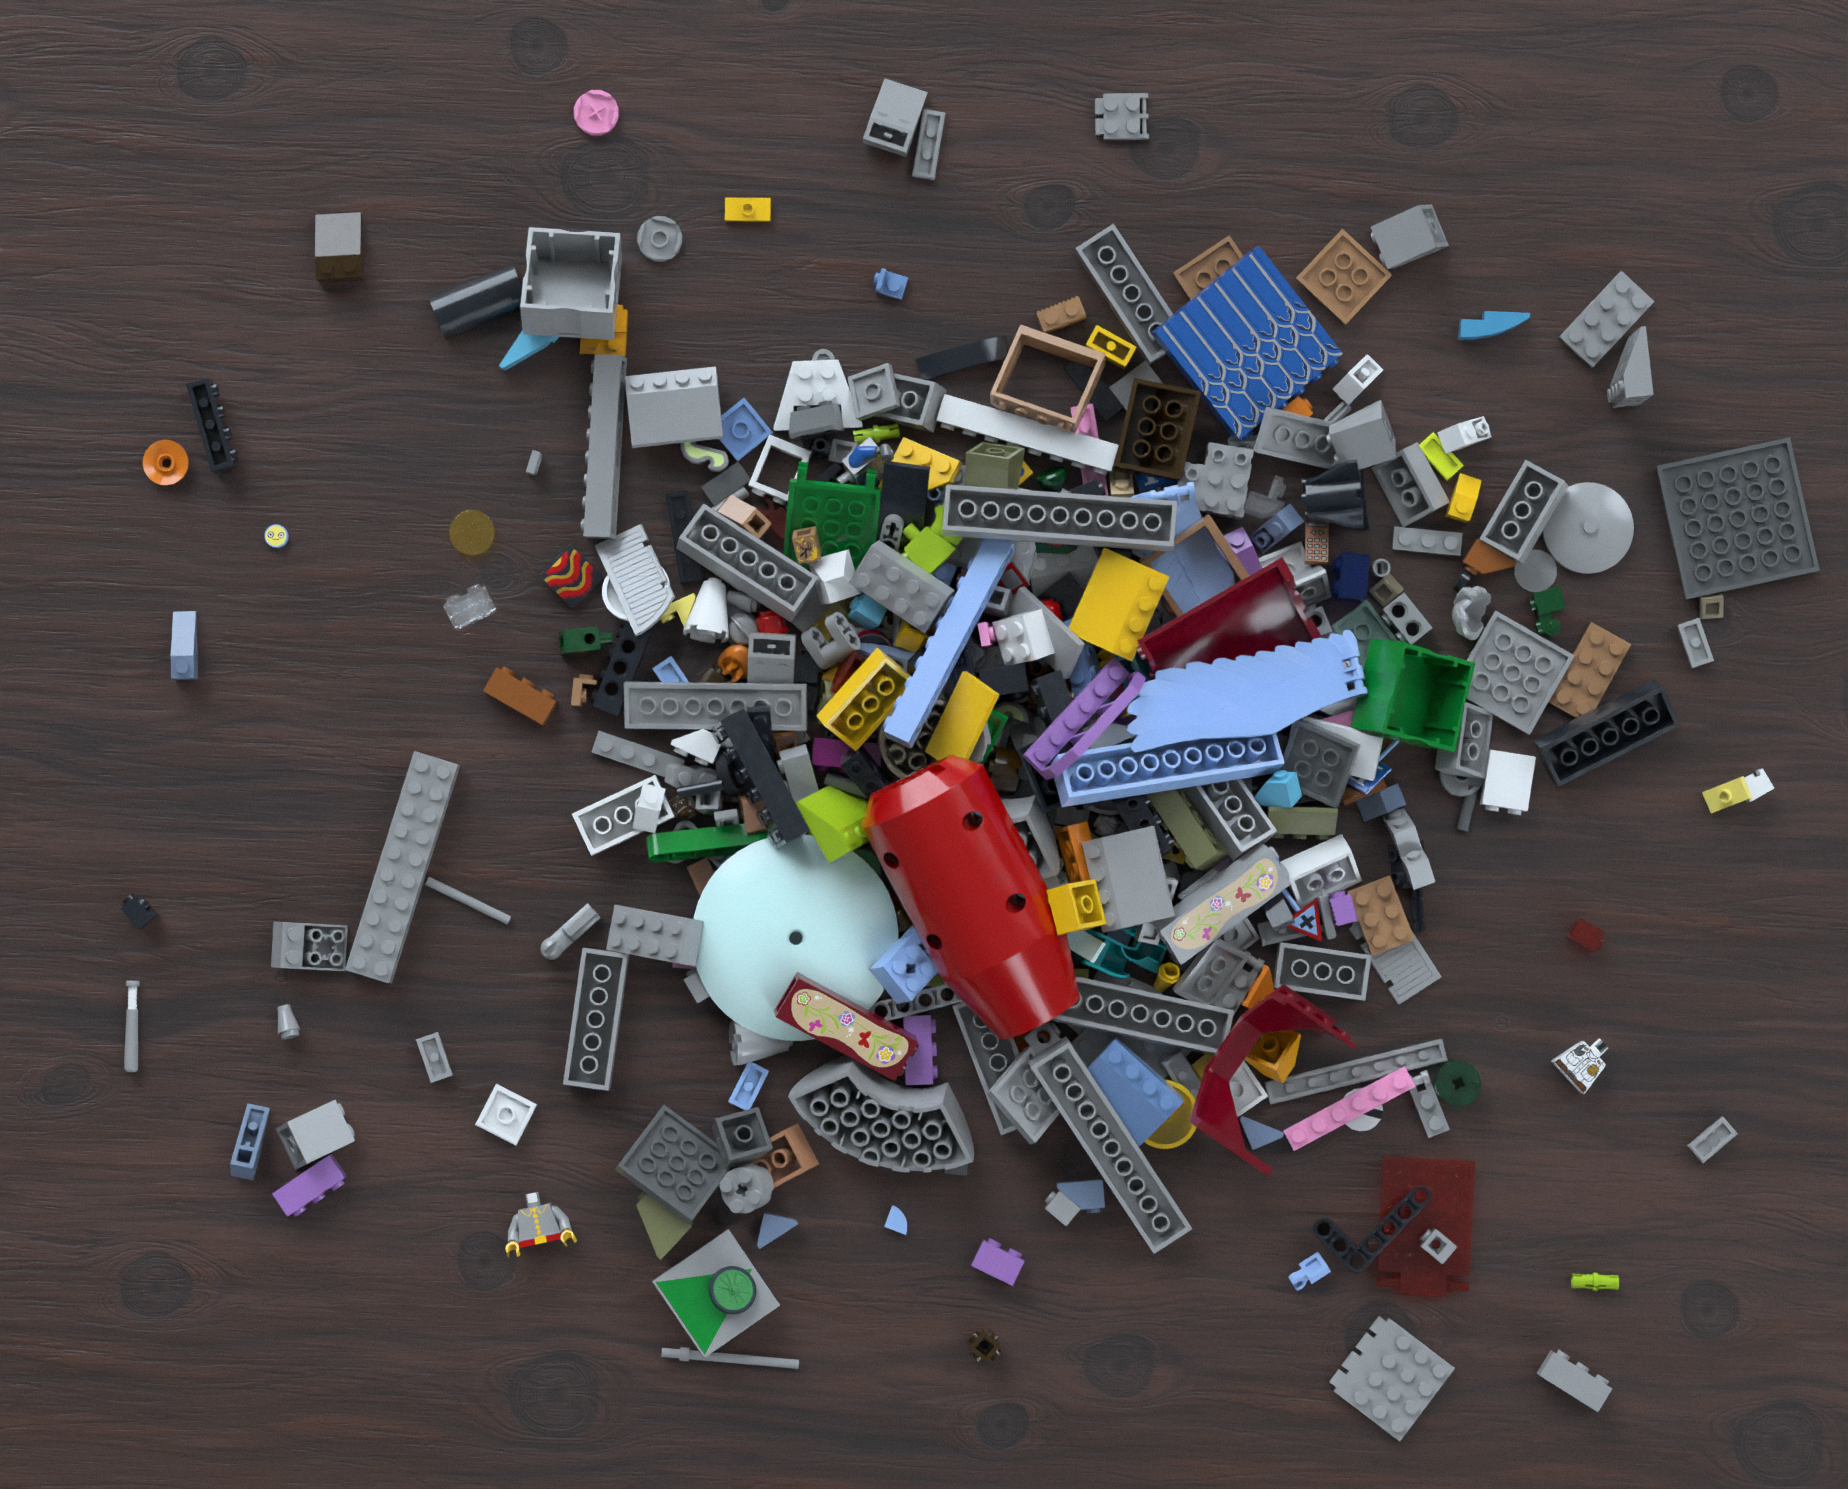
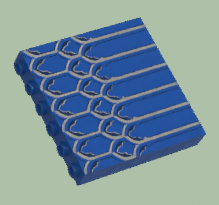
M1260 246L1250 250L1150 333L1194 390L1201 391V399L1233 440L1242 439L1244 441L1254 433L1252 429L1258 424L1261 426L1266 407L1278 410L1285 408L1290 397L1294 396L1295 398L1305 391L1304 386L1308 382L1314 383L1322 376L1320 372L1326 367L1328 369L1334 367L1339 362L1338 357L1343 354Z

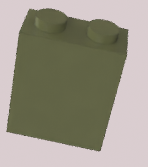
M981 442L966 452L964 486L1018 490L1025 448Z
M642 1191L637 1197L639 1202L636 1206L656 1255L661 1260L694 1225V1222L692 1221L690 1224H687Z

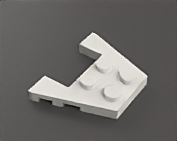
M839 360L792 362L774 424V431L789 430L790 413L794 412V406H815L824 401H832V404L841 405L844 428H863L862 421L857 420L855 417L851 392Z

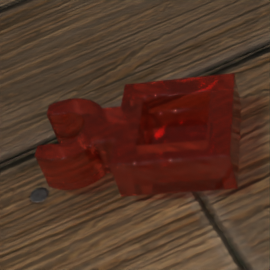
M766 498L765 502L769 504V509L767 511H763L759 507L757 509L764 516L769 517L768 520L772 523L769 527L783 539L785 537L787 511L782 507L776 511L773 502Z

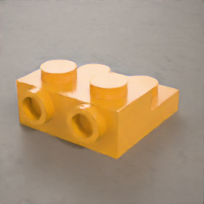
M618 305L615 339L581 338V355H621L626 357L628 310L623 309V305Z

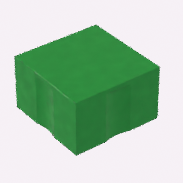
M1371 638L1363 670L1365 676L1363 683L1364 687H1367L1368 695L1357 697L1350 727L1421 748L1455 752L1462 723L1463 706L1469 693L1475 663L1449 655L1436 654L1429 649L1405 642Z

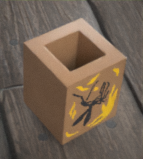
M816 526L794 530L792 541L798 564L804 563L809 565L821 560L822 550Z

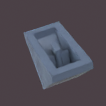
M1397 783L1357 800L1356 804L1365 822L1406 805V802Z
M1242 1115L1239 1116V1122L1252 1150L1280 1139L1284 1135V1132Z
M764 1212L757 1243L758 1248L761 1249L798 1225L797 1219Z

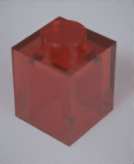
M1578 918L1567 939L1590 952H1594L1595 949L1599 950L1604 943L1605 938L1602 936L1605 932L1582 918Z

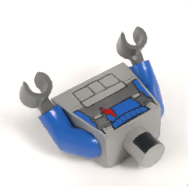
M869 437L842 460L845 473L836 478L837 483L865 486L868 468L876 469L875 486H879L883 478L885 460L891 461L894 459L893 450L888 444H882L879 448Z

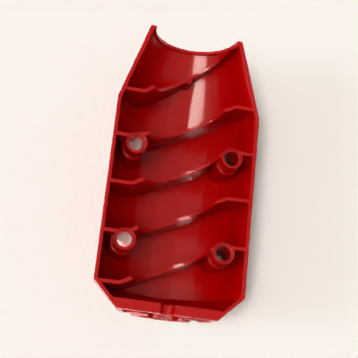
M951 754L908 777H904L871 793L861 828L942 981L999 1039H1008L1026 1033L1052 1020L1073 1006L1079 1000L1080 995L1067 934H1057L1051 906L1048 902V888L984 766ZM974 811L980 812L982 817L977 816ZM1017 893L1023 894L1025 898L1019 897Z

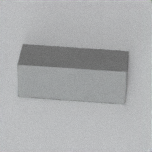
M1316 565L1293 575L1296 584L1294 589L1299 592L1306 608L1332 597L1327 573L1322 566Z

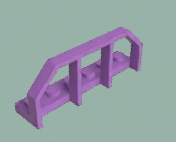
M1111 658L1022 756L1046 780L1057 777L1085 753L1136 697L1146 678L1139 671L1129 673L1115 658ZM1126 679L1129 686L1115 701L1102 705ZM1095 712L1101 716L1088 731L1075 735ZM1068 741L1074 745L1054 764L1045 767Z

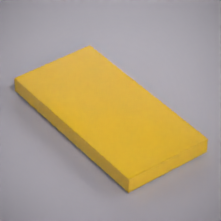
M963 671L925 752L938 761L951 754L969 760L1000 694L969 672Z

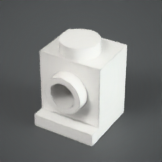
M1763 769L1755 771L1757 776L1750 774L1744 778L1752 795V798L1745 800L1746 802H1751L1774 789Z

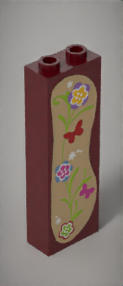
M796 972L774 1009L776 1018L894 1081L898 1075L901 1076L907 1067L906 1061L909 1056L913 1057L918 1049L916 1035Z

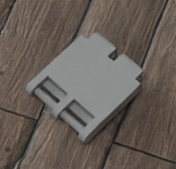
M1148 93L1103 94V98H1095V115H1103V118L1095 119V136H1103V140H1148L1149 134H1147L1146 119H1149V114H1146ZM1140 99H1142V113H1140ZM1140 120H1142V134H1140Z

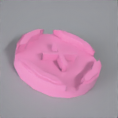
M590 90L577 99L574 106V118L578 127L583 132L592 136H601L610 132L616 126L619 118V108L615 99L609 93L602 90Z

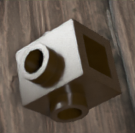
M982 1329L980 1332L976 1330L968 1340L971 1343L968 1346L971 1350L970 1355L978 1362L983 1360L987 1363L990 1359L994 1361L1001 1352V1349H999L1001 1343L998 1341L1000 1337L991 1329L988 1331ZM983 1340L989 1343L986 1349L980 1347V1343Z

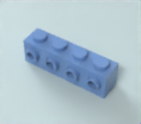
M1072 619L1064 621L1063 623L1067 627H1069ZM1083 639L1081 640L1085 643L1069 678L1074 697L1101 670L1094 645ZM1110 696L1107 698V700H1106L1102 705H1105V704L1111 702Z

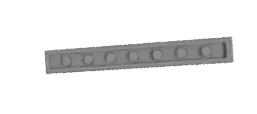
M1437 1039L1291 1075L1286 1078L1284 1083L1271 1080L1264 1082L1269 1104L1271 1105L1384 1077L1403 1066L1409 1071L1448 1060L1443 1040Z

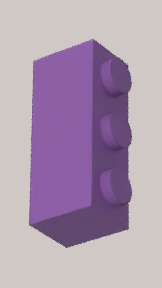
M931 1015L903 1017L904 1030L916 1035L918 1041L916 1053L913 1057L909 1056L906 1061V1085L933 1084V1079H938L937 1065L932 1064V1056H937L936 1042H932L931 1033H936L935 1019L931 1020Z
M330 1154L272 1193L287 1217L292 1214L296 1217L307 1210L305 1208L306 1204L311 1201L315 1204L326 1197L324 1195L325 1191L330 1188L335 1191L344 1185L343 1179L347 1175L334 1156Z

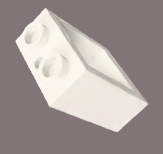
M769 434L748 485L750 488H753L752 493L762 497L765 494L774 497L772 501L785 506L786 502L788 503L787 494L757 482L771 447L802 459L801 462H809L812 452Z

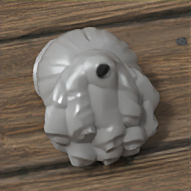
M1479 586L1473 588L1463 587L1457 593L1453 602L1452 620L1456 631L1469 640H1476L1484 628L1481 618L1485 614L1486 606L1491 602V595L1487 593L1485 588Z

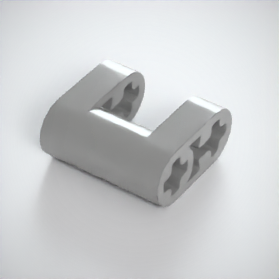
M835 612L825 619L826 627L834 638L832 642L828 643L819 629L811 627L801 635L804 646L822 669L831 667L858 650L861 646L857 634L843 614Z

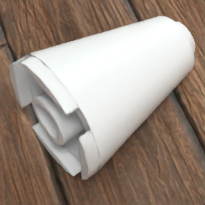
M709 578L703 582L684 626V635L690 633L691 639L707 643H715V639H721V643L728 641L726 585L722 583L721 579Z

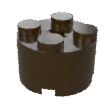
M994 745L987 757L988 762L985 761L983 766L997 793L1013 795L1019 782L1020 776H1018L1019 768H1022V761L1017 750Z

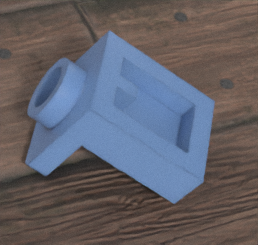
M882 268L880 273L876 272L872 285L876 286V293L902 300L908 277L888 272Z

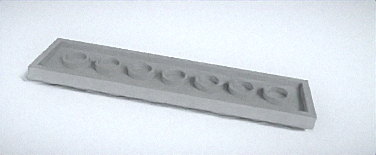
M624 683L625 728L713 730L712 727L720 720L743 708L747 713V707L770 706L772 730H807V684Z

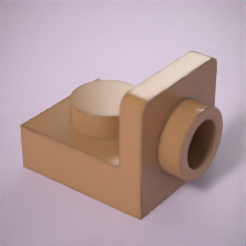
M579 674V678L573 679L572 706L582 707V702H586L587 689L584 688V684L597 686L598 681L593 680V675Z

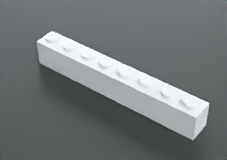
M944 394L937 421L942 423V428L954 431L955 427L963 429L962 433L968 436L976 437V433L984 435V440L997 444L998 440L1007 442L1006 445L1028 448V453L1041 456V453L1050 455L1049 459L1061 463L1063 459L1072 461V466L1084 469L1085 465L1093 467V472L1101 475H1106L1107 472L1113 473L1119 446L1114 443L1071 431L1063 432L1056 426L1043 425L1032 419Z

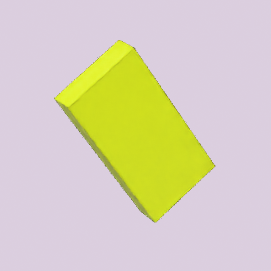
M1434 432L1419 445L1428 462L1445 481H1448L1464 466L1452 452L1445 454L1441 441Z

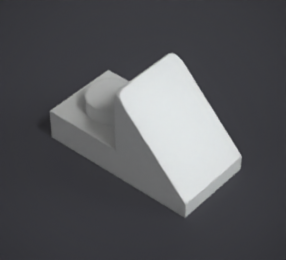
M643 783L639 802L636 806L633 828L651 833L656 832L666 791L665 788Z

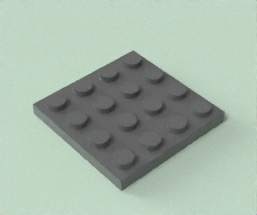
M663 1105L615 1170L680 1219L690 1224L730 1169L726 1170L717 1143Z

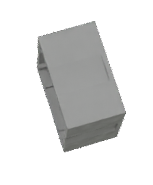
M529 227L526 249L527 269L523 278L520 305L523 334L614 340L622 267L620 233L596 231L569 232L562 229Z

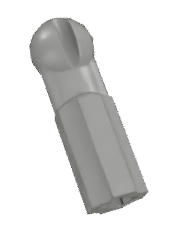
M587 903L553 935L541 943V954L549 960L559 958L563 951L601 917Z

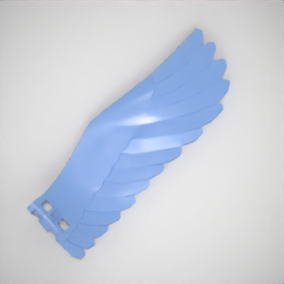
M1193 482L1186 483L1187 486L1178 487V485L1165 487L1164 491L1156 492L1151 490L1131 497L1177 501L1175 536L1202 518L1197 505ZM1188 495L1189 500L1181 502L1180 496ZM1205 526L1174 546L1173 552H1165L1150 562L1154 570L1169 576L1165 587L1183 614L1235 584L1231 568ZM1139 550L1140 553H1145V556L1152 552L1150 550ZM1161 596L1156 607L1160 613H1163L1161 626L1177 618L1176 615L1171 617L1164 607L1167 602L1163 596Z
M1350 630L1343 631V636L1330 634L1328 639L1315 638L1311 643L1298 641L1295 643V647L1280 645L1275 647V652L1258 651L1255 656L1240 655L1235 658L1236 661L1217 658L1211 665L1197 661L1187 663L1185 669L1169 668L1156 671V679L1143 684L1140 692L1137 694L1139 698L1130 703L1127 709L1128 714L1136 715L1137 717L1127 728V732L1130 735H1137L1132 742L1131 750L1134 753L1184 741L1271 735L1329 705L1368 695L1367 687H1364L1363 683L1365 676L1363 667L1359 664L1358 658L1361 656L1354 634ZM1350 661L1351 667L1344 669L1343 662ZM1354 683L1355 689L1348 691L1346 684Z

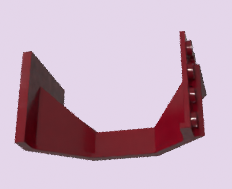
M1283 984L1240 1016L1205 1067L1189 1122L1268 1176L1273 1168L1245 1150L1229 1081L1261 1034L1265 1032L1311 1028L1321 1036L1325 1032L1353 1049L1357 1045L1350 1041L1352 1036L1335 1026V1019Z

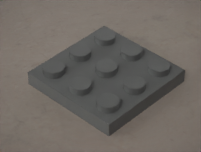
M1300 719L1294 724L1283 755L1284 765L1279 770L1296 772L1302 794L1337 808L1341 802L1361 744Z

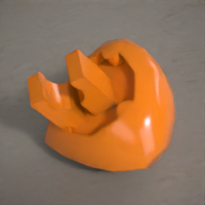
M741 644L729 646L720 654L717 662L718 667L723 671L724 676L728 674L733 677L730 681L731 683H735L739 678L748 679V649Z

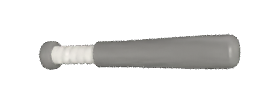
M126 981L129 991L128 1009H126L124 1069L126 1072H136L138 1070V1009L136 1007L137 987L140 986V982Z

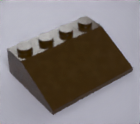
M1134 378L1115 459V470L1137 476L1181 481L1201 391Z

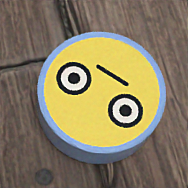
M271 525L265 532L266 542L275 548L283 547L289 538L288 531L281 525Z

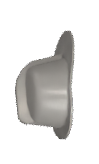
M727 604L728 642L731 645L741 644L748 649L749 633L758 632L755 622L756 617L738 607Z

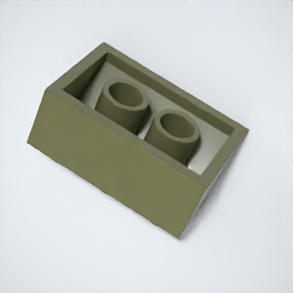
M1265 806V814L1277 830L1271 838H1284V834H1293L1295 839H1307V835H1316V839H1329L1330 835H1335L1338 808Z

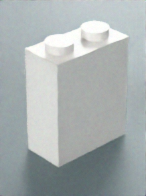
M1489 750L1480 805H1485V810L1497 812L1499 808L1508 809L1507 813L1521 815L1522 811H1528L1536 757Z

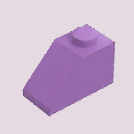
M1243 527L1224 535L1249 575L1262 569L1255 549Z

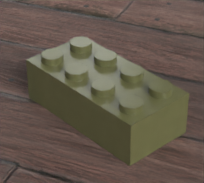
M1183 788L1146 794L1151 803L1149 805L1154 812L1157 811L1161 816L1160 820L1163 823L1162 826L1167 831L1170 830L1174 836L1172 838L1174 844L1179 850L1182 849L1186 854V857H1184L1185 861L1192 869L1210 871L1229 857Z

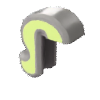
M697 441L681 443L680 449L685 459L692 464L700 465L710 462L708 468L712 472H722L729 465V459L725 451L698 445Z
M1003 701L994 707L996 711L1008 716V720L994 745L1006 747L1015 719L1034 724L1033 718L1035 716L1028 706L1021 703Z

